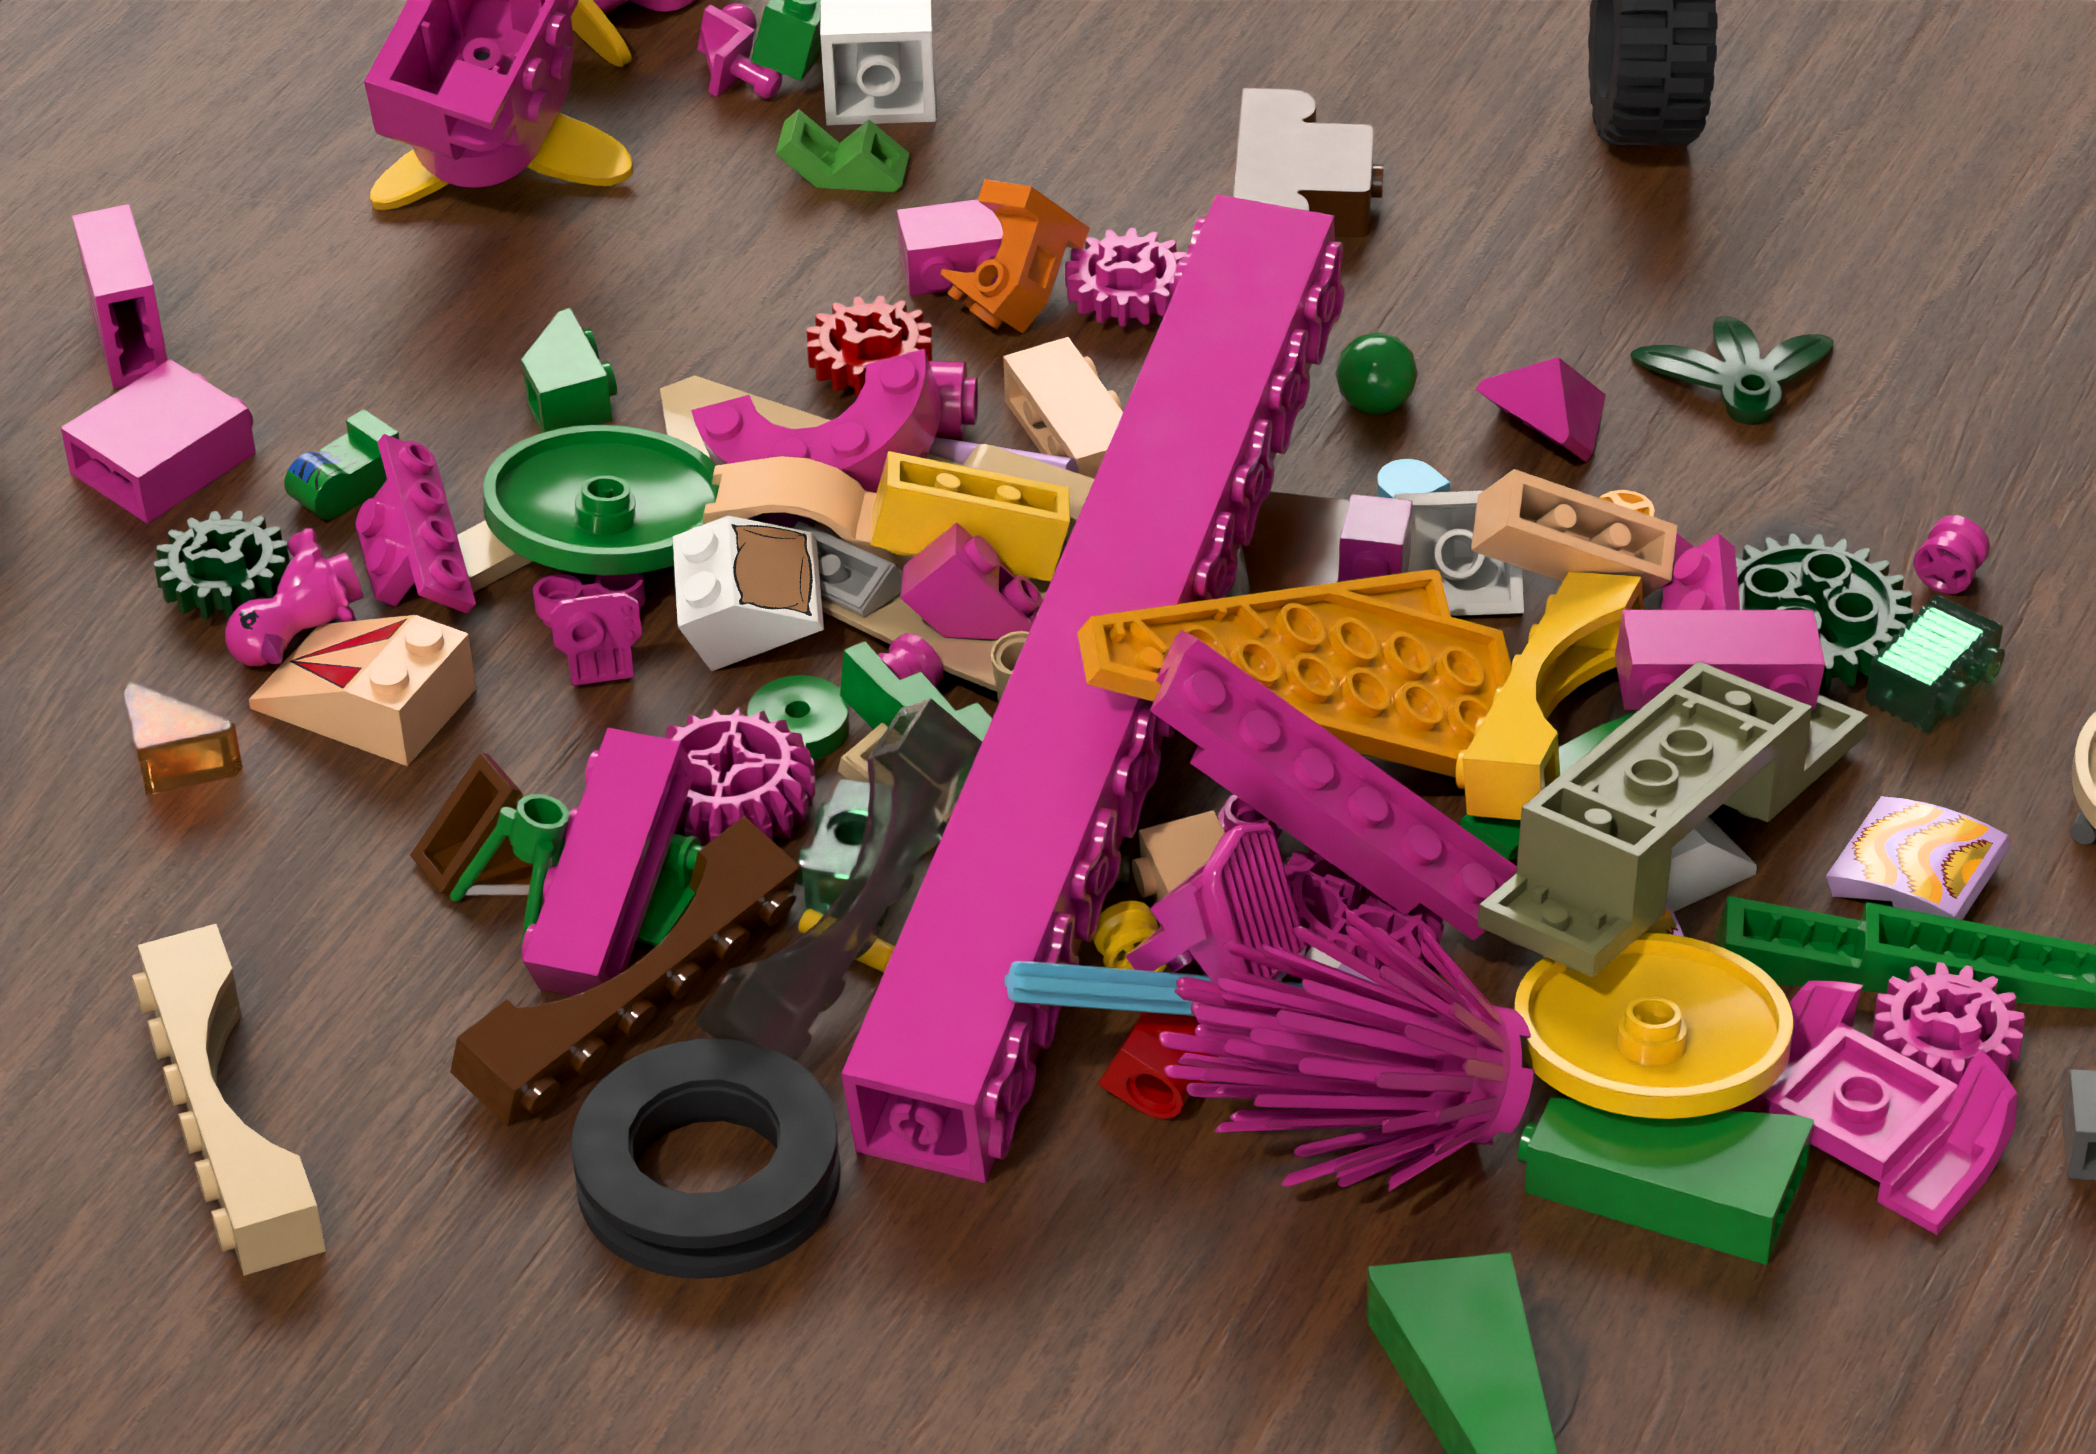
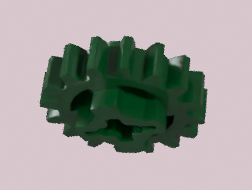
M239 510L230 519L222 520L218 511L211 512L209 520L199 522L194 518L187 519L188 531L182 532L171 529L167 533L169 544L158 545L156 548L158 561L154 562L158 588H162L164 600L166 603L178 601L179 612L183 614L198 607L200 608L202 619H209L215 610H224V614L229 618L237 607L249 600H257L259 597L273 598L277 594L276 585H279L282 575L290 563L287 542L282 541L281 529L278 526L267 528L265 517L261 515L250 522L244 521L243 511Z

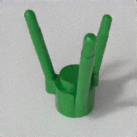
M530 794L524 796L518 802L516 809L510 807L501 808L496 827L459 878L458 883L450 893V899L453 902H459L463 899L503 841L509 836L516 857L526 863L534 864L523 922L522 947L526 930L531 924L537 923L541 912L543 886L550 859L551 866L558 865L565 846L564 833L570 813L567 807L561 801L551 796Z

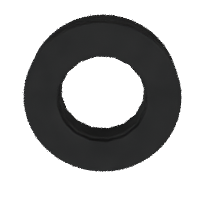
M715 1038L681 1041L649 1050L630 1059L609 1073L591 1091L578 1112L572 1132L571 1151L578 1202L588 1227L597 1239L618 1257L637 1267L666 1276L694 1279L733 1276L761 1268L783 1258L808 1240L821 1226L835 1202L839 1189L840 1158L837 1122L834 1108L825 1089L814 1075L792 1058L768 1047L746 1041ZM725 1121L748 1127L769 1140L776 1149L769 1164L750 1180L720 1192L686 1193L666 1188L640 1172L637 1167L644 1151L667 1132L692 1123Z

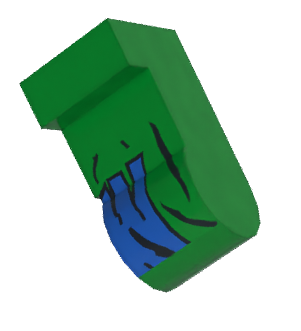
M365 409L346 419V434L321 448L318 453L307 452L293 461L287 470L284 479L286 493L322 519L331 520L337 518L374 497L387 480L378 440L383 434L399 439V432Z

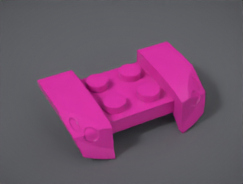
M1808 981L1789 1003L1793 1016L1791 1050L1787 1066L1781 1076L1759 1096L1728 1110L1797 1115L1814 1119L1812 1145L1880 1182L1878 1203L1938 1235L1986 1183L2015 1130L2017 1112L2016 1090L1999 1067L1981 1048L1970 1061L1959 1085L1852 1028L1863 985L1838 981Z

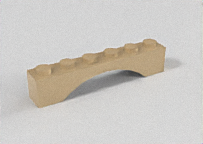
M217 924L138 945L143 972L132 975L136 997L142 1014L151 1011L155 1012L156 1018L147 1020V1025L157 1059L170 1056L172 1064L164 1066L162 1069L172 1105L177 1106L186 1103L188 1111L178 1114L189 1154L202 1151L204 1160L194 1162L205 1202L216 1199L219 1201L221 1209L211 1211V1216L221 1251L235 1249L244 1276L326 1252L317 1203L300 1156L272 1144L245 1125L226 1104L216 1086L218 1064L225 1043L241 1016L233 969Z

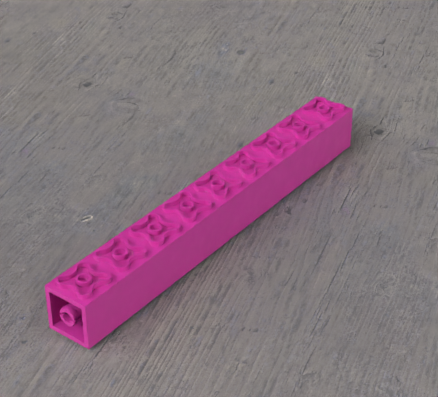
M1216 194L1207 216H1200L1196 220L1188 251L1185 257L1179 261L1175 270L1171 301L842 1070L841 1076L855 1152L982 1183L987 1182L995 1159L1004 1160L1011 1147L1018 1116L1023 1106L1029 1101L1036 1079V1065L1034 1061L1040 1048L1048 1049L1052 1044L1062 1006L1013 1002L1008 998L1007 987L1004 986L1005 974L1009 973L1011 964L1016 961L1079 965L1077 953L1082 941H1092L1097 930L1105 897L1114 887L1117 880L1121 861L1119 848L1124 837L1132 838L1134 836L1146 794L1153 787L1157 779L1161 762L1159 747L1163 737L1171 738L1176 731L1175 728L1150 711L1154 703L1153 701L1087 685L1077 632L1090 616L1225 598L1231 591L1237 573V551L1240 545L1248 546L1250 544L1258 512L1263 501L1268 498L1272 488L1274 458L1276 453H1286L1296 416L1305 406L1310 387L1309 370L1312 364H1321L1331 328L1338 321L1342 312L1345 295L1344 286L1341 285L1340 281L1343 244L1335 242L1333 215Z

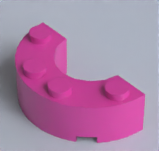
M925 349L866 364L865 384L855 403L838 418L817 427L791 429L772 424L756 411L750 395L700 407L691 411L694 423L715 466L779 456L808 458L838 468L858 481L865 491L877 493L888 451L919 457L921 452L928 454L939 427L941 398L940 390ZM800 516L806 520H813L809 517Z

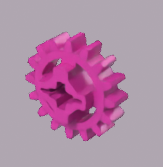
M1129 228L1126 236L1118 237L1112 230H1107L1106 238L1102 241L1089 236L1085 242V249L1073 248L1071 250V261L1065 262L1067 299L1069 302H1078V312L1080 314L1096 311V322L1099 323L1105 322L1110 317L1118 318L1119 326L1123 327L1127 325L1129 318H1138L1143 325L1150 324V315L1153 313L1164 317L1173 296V280L1177 264L1185 257L1186 252H1177L1174 240L1165 241L1161 244L1158 243V233L1154 231L1145 237H1137L1136 229Z
M1937 963L1935 974L1926 975L1923 970L1914 966L1910 968L1908 983L1892 977L1888 983L1887 994H1878L1872 1039L1959 1085L1970 1061L1980 1048L1993 1060L2005 1076L2008 1075L2010 1061H2018L2020 1057L2025 1016L2023 1012L2014 1011L2017 998L2014 993L1996 994L1998 979L1994 976L1978 982L1973 980V967L1967 965L1960 971L1959 975L1949 974L1945 963ZM1992 1034V1036L1986 1041V1035Z

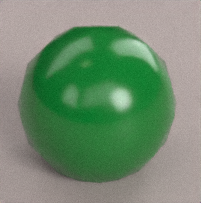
M1373 332L1356 337L1340 353L1335 376L1340 394L1356 410L1366 414L1380 415L1397 410L1412 395L1418 370L1413 352L1398 337Z

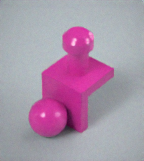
M710 4L704 9L697 50L706 55L711 74L708 91L710 94L718 97L733 82L740 78L754 87L753 91L756 95L767 99L773 97L780 89L782 75L768 67L764 68L759 64L751 62L750 53L757 21L753 11L744 4H729L722 10Z

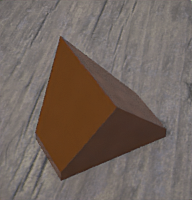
M482 752L479 753L410 854L411 858L443 894L450 895L459 878L497 825L501 808L510 807L516 809L518 802L523 798L520 789L490 755ZM507 836L465 896L528 895L534 864L526 863L516 857L509 836Z

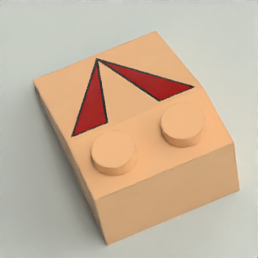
M417 615L327 623L317 626L249 698L250 709L408 766L476 690L469 634Z

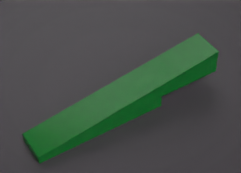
M1733 896L1727 897L1716 930L1715 945L1734 952L1754 963L1778 985L1804 986L1808 981H1838L1863 985L1861 991L1887 993L1888 983L1892 977L1908 983L1911 967L1917 966L1926 975L1935 974L1937 963H1945L1949 974L1959 975L1966 965L1973 967V980L1978 982L1994 976L1998 979L1996 994L2014 993L2017 997L2016 1003L2096 1009V945L1869 902H1866L1860 920Z

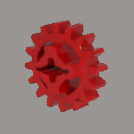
M860 296L854 297L853 306L845 307L836 302L832 304V316L818 313L815 316L816 326L807 328L809 368H815L816 379L819 382L832 378L833 390L837 392L849 385L854 388L855 396H859L865 384L866 364L921 349H925L928 360L933 361L931 323L923 322V312L921 310L907 313L906 301L903 300L896 302L892 306L885 303L884 296H878L873 304H865Z

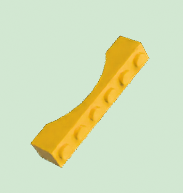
M1569 571L1557 593L1549 595L1544 616L1539 624L1532 625L1528 644L1522 654L1514 656L1511 673L1504 686L1499 685L1496 688L1493 705L1487 716L1479 718L1474 739L1468 749L1461 750L1458 755L1456 784L1459 789H1465L1467 815L1521 820L1522 807L1560 776L1558 734L1546 719L1558 703L1578 686L1607 670L1617 667L1615 651L1623 610H1644L1642 577Z

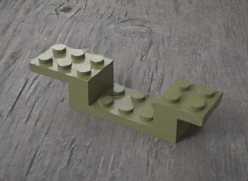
M1698 661L1522 807L1516 874L1479 904L1478 927L1505 938L1512 944L1523 946L1557 961L1571 970L1594 977L1665 914L1672 847L1722 804L1737 809L1745 816L1769 822L1866 736L1868 714L1818 695L1815 710H1812L1810 705Z

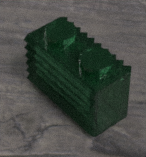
M1934 594L1932 600H1928L1925 608L1921 607L1919 613L1914 614L1911 621H1907L1905 628L1901 627L1898 635L1894 634L1892 640H1888L1885 647L1880 648L1878 655L1874 654L1870 662L1866 701L1870 707L1877 705L1881 712L1888 710L1892 717L1899 715L1903 722L1910 721L1914 728L1921 726L1925 733L1932 731L1946 715L1956 718L1966 707L1972 689L1977 683L1982 681L1988 684L1999 673L2005 658V650L2000 648L2003 625L1938 594Z

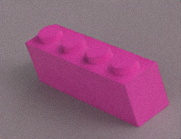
M607 728L600 750H594L591 753L585 771L586 788L579 807H574L569 813L564 833L565 846L559 863L549 869L544 881V904L536 924H531L528 927L523 938L522 959L540 990L574 996L603 984L627 969L696 773L681 741Z

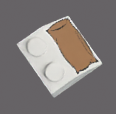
M728 515L673 536L678 628L711 671L824 630L817 540L811 532Z

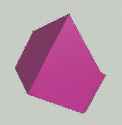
M1556 357L1483 379L1475 389L1498 408L1520 418L1525 425L1535 429L1557 445H1562L1587 463L1593 454L1606 394L1561 358Z

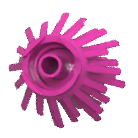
M1346 907V920L1354 926H1346L1349 938L1390 968L1382 965L1379 970L1305 927H1294L1292 930L1293 934L1298 939L1376 983L1280 947L1274 946L1273 948L1262 944L1263 951L1233 941L1223 944L1230 954L1302 978L1303 988L1250 973L1230 971L1235 981L1218 978L1217 983L1188 976L1179 978L1176 981L1178 988L1174 992L1183 1000L1194 1001L1191 1004L1190 1010L1200 1024L1195 1029L1196 1036L1164 1031L1160 1034V1042L1167 1048L1216 1055L1219 1058L1185 1053L1177 1063L1187 1066H1165V1074L1171 1078L1235 1083H1189L1186 1090L1194 1097L1255 1099L1254 1105L1256 1107L1301 1108L1239 1110L1230 1115V1119L1233 1122H1222L1214 1132L1382 1126L1299 1146L1294 1150V1155L1299 1158H1305L1358 1145L1379 1144L1290 1173L1281 1183L1282 1186L1296 1185L1334 1172L1337 1173L1335 1178L1341 1177L1338 1185L1346 1187L1418 1156L1392 1171L1388 1182V1192L1469 1143L1494 1145L1492 1138L1499 1132L1512 1134L1525 1112L1534 1069L1522 1068L1520 1037L1531 1038L1527 1023L1517 1011L1511 1008L1491 1005L1425 928L1423 940H1421L1422 954L1455 989L1385 930L1379 927L1373 928Z

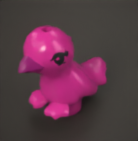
M305 528L301 533L298 532L291 536L287 548L294 558L282 575L277 594L273 598L249 600L237 607L229 617L225 628V642L229 652L238 662L247 666L282 663L283 653L290 641L303 629L320 626L336 618H339L341 622L356 621L354 611L348 604L364 597L351 561L346 552L329 559L323 557L321 548L317 544V536L312 528Z

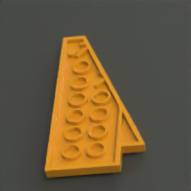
M1434 569L1090 616L1077 632L1087 685L1154 702L1162 685L1156 681V678L1175 636L1184 630L1200 639L1356 752L1455 778L1456 763L1460 751L1463 749L1467 750L1474 739L1479 718L1487 716L1493 705L1496 688L1499 685L1504 686L1511 673V662L1503 631L1451 617L1440 571Z

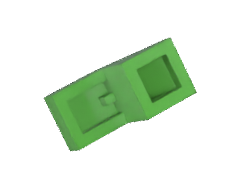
M798 109L784 121L775 154L816 188L895 192L902 187L910 153L871 120L866 121L839 143Z

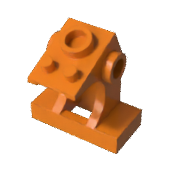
M985 179L978 201L992 210L1000 221L1003 231L1001 246L995 258L981 263L975 272L964 273L942 269L940 274L953 283L947 294L959 302L966 293L968 296L962 304L968 307L980 319L996 330L1004 321L1023 334L1048 303L1065 248L1083 249L1090 228L1032 186ZM998 275L996 282L991 285L993 278Z

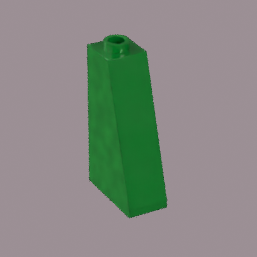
M1550 1098L1539 1123L1531 1121L1527 1123L1520 1140L1517 1160L1526 1163L1525 1193L1768 1265L1809 1166L1814 1119L1797 1115L1729 1110L1690 1118H1643L1612 1113L1581 1103L1575 1099Z
M1511 1252L1368 1266L1366 1303L1368 1324L1447 1454H1558Z

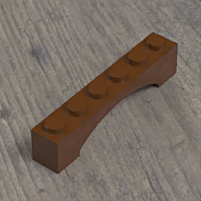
M743 816L698 851L689 888L696 895L675 927L654 949L624 972L580 994L541 1005L516 1008L506 999L457 1037L450 1073L506 1126L527 1110L531 1114L541 1111L555 1097L560 1084L575 1072L585 1075L594 1069L606 1055L610 1044L624 1033L628 1037L638 1034L651 1021L658 1006L671 996L677 1000L686 996L698 984L706 968L718 959L722 962H727L734 958L746 945L750 934L763 923L769 926L778 923L795 903L796 896L793 894L800 865L750 820Z

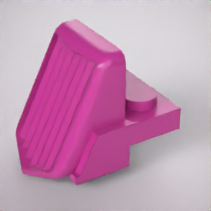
M1265 820L1258 824H1240L1224 833L1209 860L1150 908L1162 926L1125 957L1135 970L1154 971L1166 964L1171 973L1178 971L1193 959H1196L1210 980L1217 983L1218 978L1235 981L1230 971L1250 973L1274 981H1281L1287 973L1232 955L1223 946L1225 942L1233 941L1263 951L1262 944L1273 948L1274 946L1280 947L1302 956L1305 954L1306 943L1298 939L1292 931L1294 927L1301 926L1277 839L1268 822Z

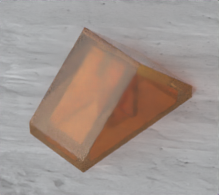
M130 683L123 690L146 795L235 777L243 769L234 722L134 683Z

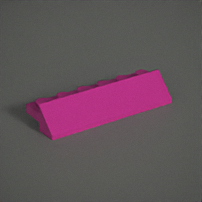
M1184 630L1175 636L1156 678V681L1162 685L1150 711L1198 745L1190 764L1403 915H1407L1421 903L1473 941L1486 931L1478 927L1479 904L1516 874V865L1200 639Z

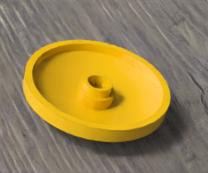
M1644 932L1594 977L1571 970L1557 961L1544 957L1526 973L1516 992L1514 1010L1524 1018L1531 1034V1038L1520 1037L1522 1058L1527 1065L1534 1069V1073L1564 1095L1581 1103L1612 1113L1643 1118L1675 1119L1722 1112L1742 1105L1766 1091L1781 1076L1790 1056L1793 1030L1792 1010L1788 999L1777 983L1766 972L1742 956L1720 946L1689 937Z

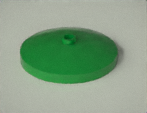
M573 426L531 436L501 453L492 462L484 477L483 512L486 523L496 538L512 551L531 561L559 570L590 575L638 574L674 565L673 536L706 524L702 523L706 504L716 502L719 486L712 484L715 464L702 451L677 438L651 430L628 426Z

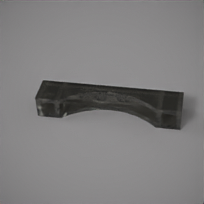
M932 698L901 708L867 759L869 802L866 830L856 864L840 895L817 924L791 945L760 961L731 968L695 1023L715 1039L743 1041L768 1053L776 1050L795 1061L798 1060L810 1044L812 1035L808 1030L818 1014L829 1009L843 993L846 980L842 977L854 959L864 955L877 940L880 934V927L876 924L886 908L898 902L911 887L914 875L910 871L921 854L930 851L942 838L947 826L944 818L953 804L958 801L982 741Z

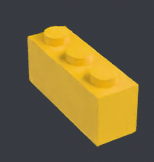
M888 451L872 509L871 546L886 549L896 555H917L955 523H958L971 536H980L988 541L996 551L999 561L1016 577L1023 575L1028 579L1034 578L1051 582L1070 523L1069 487Z

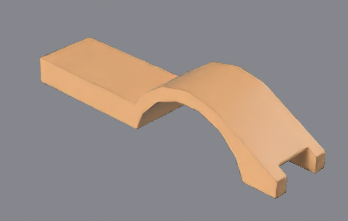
M784 456L715 466L712 484L718 485L719 490L716 502L706 504L702 523L707 524L728 515L748 519L762 513L785 512L818 521L830 527L845 542L887 561L906 564L916 556L913 554L906 556L896 555L886 549L871 546L872 509L877 493L865 491L858 481L836 467L808 458Z

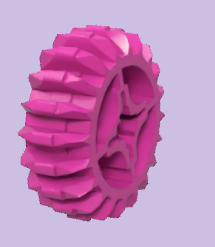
M739 706L732 715H720L713 708L710 717L705 719H699L689 714L684 728L679 726L667 727L665 738L681 741L696 771L674 834L684 837H697L701 841V846H705L745 816L771 840H773V837L790 839L794 825L805 823L806 814L809 810L808 807L813 806V797L816 793L814 760L810 757V750L807 749L803 742L801 733L791 732L786 720L770 722L765 711H761L752 717L745 716Z
M1312 849L1308 853L1294 850L1291 859L1287 862V865H1284L1302 927L1307 928L1379 970L1382 965L1390 968L1349 938L1346 926H1354L1346 920V907L1373 928L1379 927L1385 930L1427 967H1430L1431 963L1422 954L1421 940H1423L1425 928L1438 944H1441L1445 927L1442 924L1443 919L1421 903L1407 915H1403ZM1307 943L1304 957L1311 948V945Z

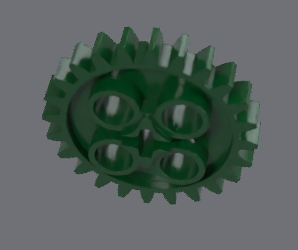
M1795 533L1790 534L1788 545L1780 546L1774 539L1767 537L1765 538L1763 552L1750 545H1745L1743 547L1742 559L1736 558L1740 610H1813L1825 661L1820 685L1824 690H1830L1832 678L1839 677L1850 687L1855 686L1857 671L1874 679L1878 675L1879 664L1892 667L1895 664L1896 652H1905L1913 618V609L1910 608L1912 593L1903 591L1904 577L1902 575L1888 576L1890 566L1888 560L1870 564L1869 548L1866 547L1852 554L1847 552L1846 539H1841L1832 548L1824 545V539L1821 534H1816L1811 544H1802L1800 538Z

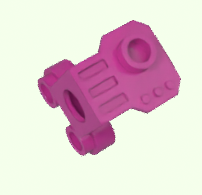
M642 573L597 575L594 584L582 585L581 581L574 576L556 574L542 578L534 585L533 596L536 615L543 620L547 627L552 628L554 647L567 654L572 686L634 677L631 646L642 636L640 611L646 601Z

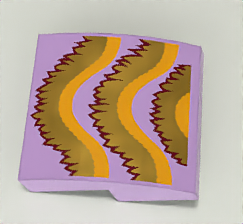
M1881 796L1829 870L1826 878L1833 897L1892 901L1895 908L1963 920L2011 847V843L2007 834L1965 814L1925 802Z

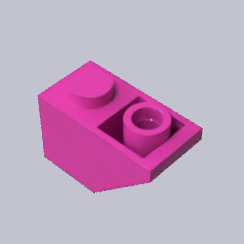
M955 523L903 565L901 599L943 637L999 639L1010 632H1030L1043 601L1040 592L1028 578L1023 575L1016 577L999 561L996 551L988 541L980 536H971L958 523Z

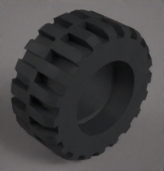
M1592 0L1589 12L1588 78H1590V104L1593 107L1592 117L1598 136L1611 145L1687 146L1698 139L1706 126V116L1709 115L1711 106V91L1714 88V65L1717 56L1716 29H1718L1716 0Z

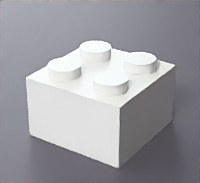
M821 0L820 36L826 125L864 124L868 120H871L874 124L936 122L931 0Z

